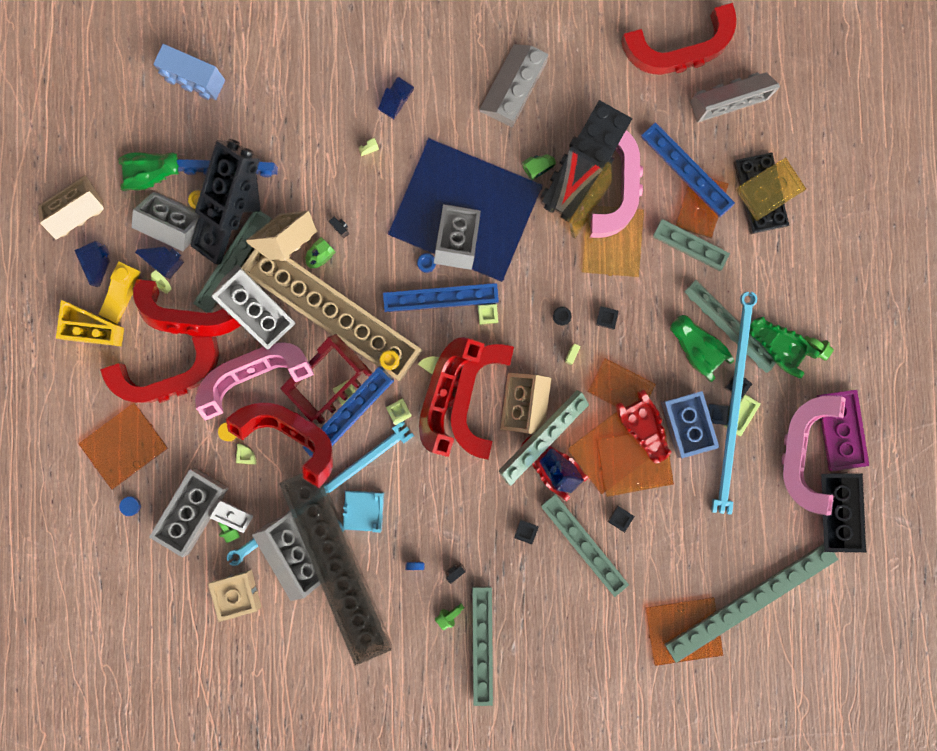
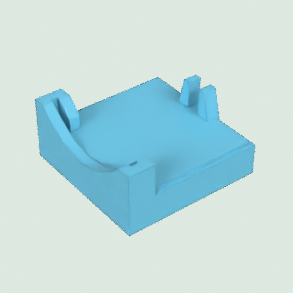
M346 490L343 506V530L381 533L384 492Z

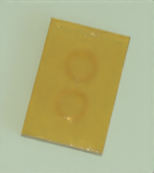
M785 157L739 186L736 190L757 221L805 191L806 187Z

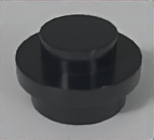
M566 307L556 308L552 316L553 321L560 326L567 325L572 318L571 311Z

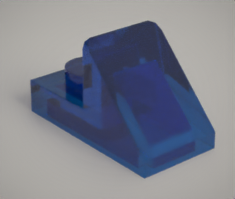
M397 77L391 88L385 89L378 110L394 120L413 92L414 86Z

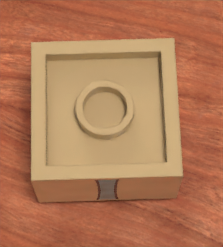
M252 569L216 579L208 584L218 622L256 612L262 607Z

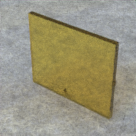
M609 162L606 163L569 221L570 231L575 239L612 183L611 163Z
M587 205L582 273L639 277L644 210L637 209L627 226L618 233L608 237L594 238L590 237V219L592 215L611 214L617 211L619 207Z

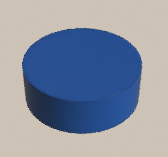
M424 253L419 256L417 265L420 271L430 273L435 269V257L432 254Z
M133 496L122 499L119 505L121 513L125 516L136 515L141 508L140 501Z
M406 562L405 570H425V563Z

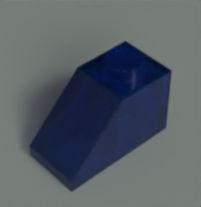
M94 241L74 251L89 285L97 288L101 286L110 260L107 247Z
M166 247L137 249L135 251L137 255L168 279H171L184 263L180 259L181 254L173 248L169 250Z
M550 449L539 461L556 491L573 493L584 481L575 465L554 449Z

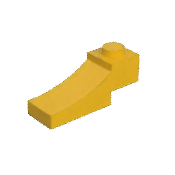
M118 261L110 277L109 290L98 315L114 323H119L133 295V287L141 273L140 271Z

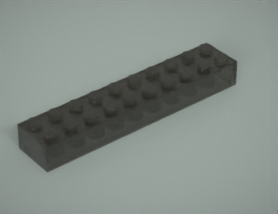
M303 473L281 481L279 485L354 665H359L391 651L392 643L325 482L318 488L305 480Z

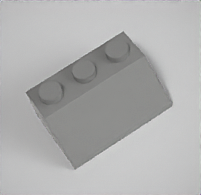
M153 192L133 209L132 228L184 251L192 242L199 215L195 213V210Z

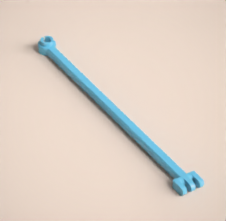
M749 291L744 292L740 296V303L743 307L718 499H712L711 512L713 513L717 512L718 505L719 513L724 514L725 506H727V514H732L734 502L728 500L752 307L757 302L756 294L753 292L749 293ZM746 296L750 297L749 303H746L744 300Z
M405 422L398 423L392 428L395 433L290 511H293L297 518L401 440L404 444L414 434L410 433L405 437L404 434L410 429L407 426L401 431L400 427L404 426ZM251 539L238 550L230 551L227 555V561L233 559L234 554L239 555V560H233L229 564L232 566L239 565L247 554L257 548L258 544L255 539Z

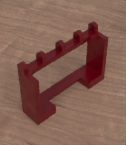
M337 334L328 337L316 350L318 353L309 361L312 370L334 348L357 373L319 411L296 388L302 380L295 382L291 376L280 388L311 422L317 420L320 424H323L326 420L322 414L327 409L334 413L336 407L333 403L339 397L346 401L349 397L345 391L352 384L356 388L361 386V383L357 380L360 375L364 373L369 377L372 374V371Z

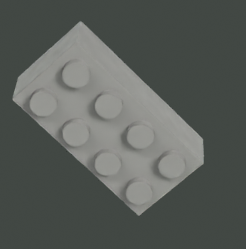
M197 468L190 469L149 538L181 557L189 555L211 519L208 515L217 499L222 500L229 488Z

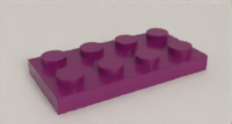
M850 390L817 395V397L839 396L846 399L843 418L830 416L820 418L828 470L838 471L870 466L858 391Z

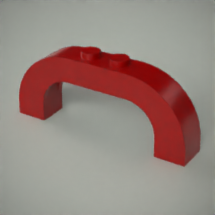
M729 3L714 8L710 15L714 27V36L708 41L671 52L660 53L648 46L642 29L623 34L621 44L624 53L635 67L650 74L681 73L689 67L699 68L705 65L706 62L718 57L731 41L737 23L734 5Z
M136 279L133 289L135 305L142 320L156 330L172 334L180 333L191 336L213 337L230 333L241 326L224 308L216 312L204 313L160 307L156 304L160 293L156 281Z
M216 336L192 337L196 350V359L193 366L182 374L144 387L137 386L132 382L125 364L117 363L100 369L110 391L123 400L135 403L166 402L170 400V396L177 395L179 397L188 394V390L198 387L203 379L216 368L219 359Z
M464 337L456 338L446 346L436 363L419 420L421 443L431 453L449 457L455 438L446 434L444 418L454 389V383L465 363L469 361L479 363L484 347L483 343Z
M493 344L483 347L479 363L474 361L465 363L460 378H457L454 383V389H457L456 396H451L449 405L452 408V432L458 444L466 452L478 458L489 460L493 441L475 436L467 426L466 419L475 378L479 370L488 364H500L509 367L514 350L513 346Z
M254 403L236 410L226 419L228 432L241 440H244L250 433L259 428L270 427L279 430L313 452L312 457L302 466L303 478L319 488L329 477L333 466L331 441L322 429L313 422L302 418L298 413L274 403Z

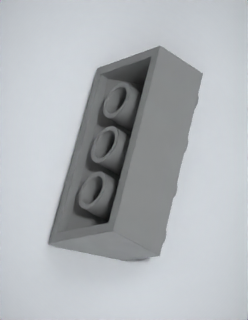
M514 44L479 111L513 128L547 63L548 54L530 45Z
M757 72L744 80L738 78L725 86L719 84L707 92L705 90L698 91L694 94L695 96L690 103L698 123L766 101L780 86L767 72L762 74Z
M238 264L223 277L211 295L267 350L296 324Z
M293 511L273 520L252 534L290 601L305 598L330 577Z

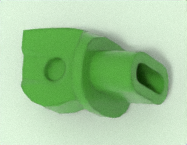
M808 336L804 338L814 349L820 352L817 358L826 361L834 351L828 340L820 342Z
M218 522L222 529L219 536L223 537L226 543L240 537L237 530Z
M460 603L450 612L445 609L440 610V615L435 618L436 623L442 630L454 627V618L465 607Z

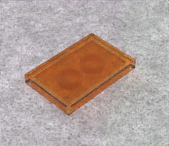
M712 179L726 193L729 184ZM687 186L675 226L711 239L719 216Z
M604 358L587 392L613 406L621 402L626 408L639 400L637 393L643 389L650 398L656 384Z

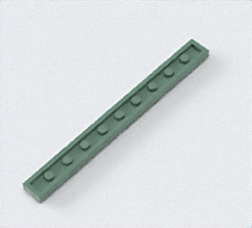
M823 543L664 644L673 660L676 663L839 559L834 552H824Z

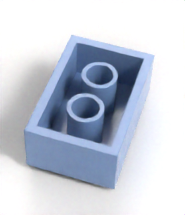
M162 44L153 64L158 69V73L165 77L164 80L173 85L175 83L180 84L188 92L196 91L199 96L207 100L209 98L217 100L225 82V79L215 66L165 44Z
M703 391L661 402L677 458H685L719 448Z

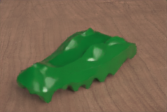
M134 152L121 156L118 159L119 165H122L123 183L120 184V190H145L149 187H154L155 183H161L162 180H166V177L169 175L179 174L177 154L173 152L165 154Z
M681 315L672 322L670 331L679 340V344L685 352L690 365L705 376L709 382L716 379L712 372L724 361L728 364H732L735 361L728 348L719 339L697 326L688 316Z
M765 317L755 319L750 325L749 334L762 344L783 371L794 377L802 379L805 373L798 369L806 356L816 359L820 354L800 334H796L795 331H788L785 327L773 325L765 320Z

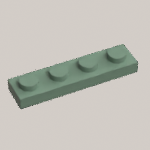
M663 219L652 236L718 271H722L730 253Z

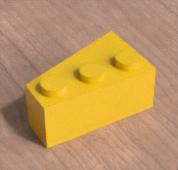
M61 300L56 333L57 339L122 347L123 327L70 302Z

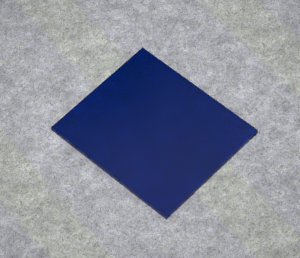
M428 138L391 228L388 231V235L435 254L443 204L479 210L481 213L472 270L503 282L543 185Z

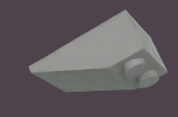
M443 204L434 264L472 270L481 211Z

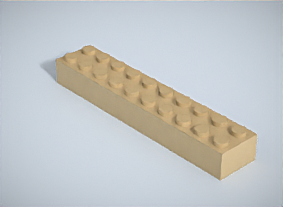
M255 249L242 267L256 283L330 334H337L346 345L376 366L382 367L380 356L384 351L392 350L396 352L400 359L399 365L393 370H386L385 368L384 370L398 381L403 379L422 351L415 344L290 258L283 261L278 259L269 260Z

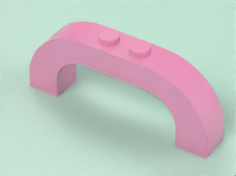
M627 130L615 149L622 162L620 208L611 214H593L590 219V237H608L625 228L637 210L639 196H642L643 185L640 184V177L643 175V166H640L639 148L635 139Z
M275 343L268 350L265 347H261L230 360L211 371L203 379L196 392V409L204 420H208L223 413L222 399L225 393L239 383L279 367L288 368L295 382L314 375L313 370L302 350L293 344Z
M821 396L803 404L794 414L789 425L788 434L784 438L786 453L782 455V464L784 465V483L788 493L804 509L823 515H831L833 495L817 493L809 488L805 482L804 466L808 435L812 424L822 417L843 418L846 399L839 396Z

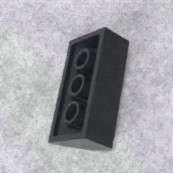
M863 473L821 474L822 494L833 495L831 515H823L824 552L866 553Z

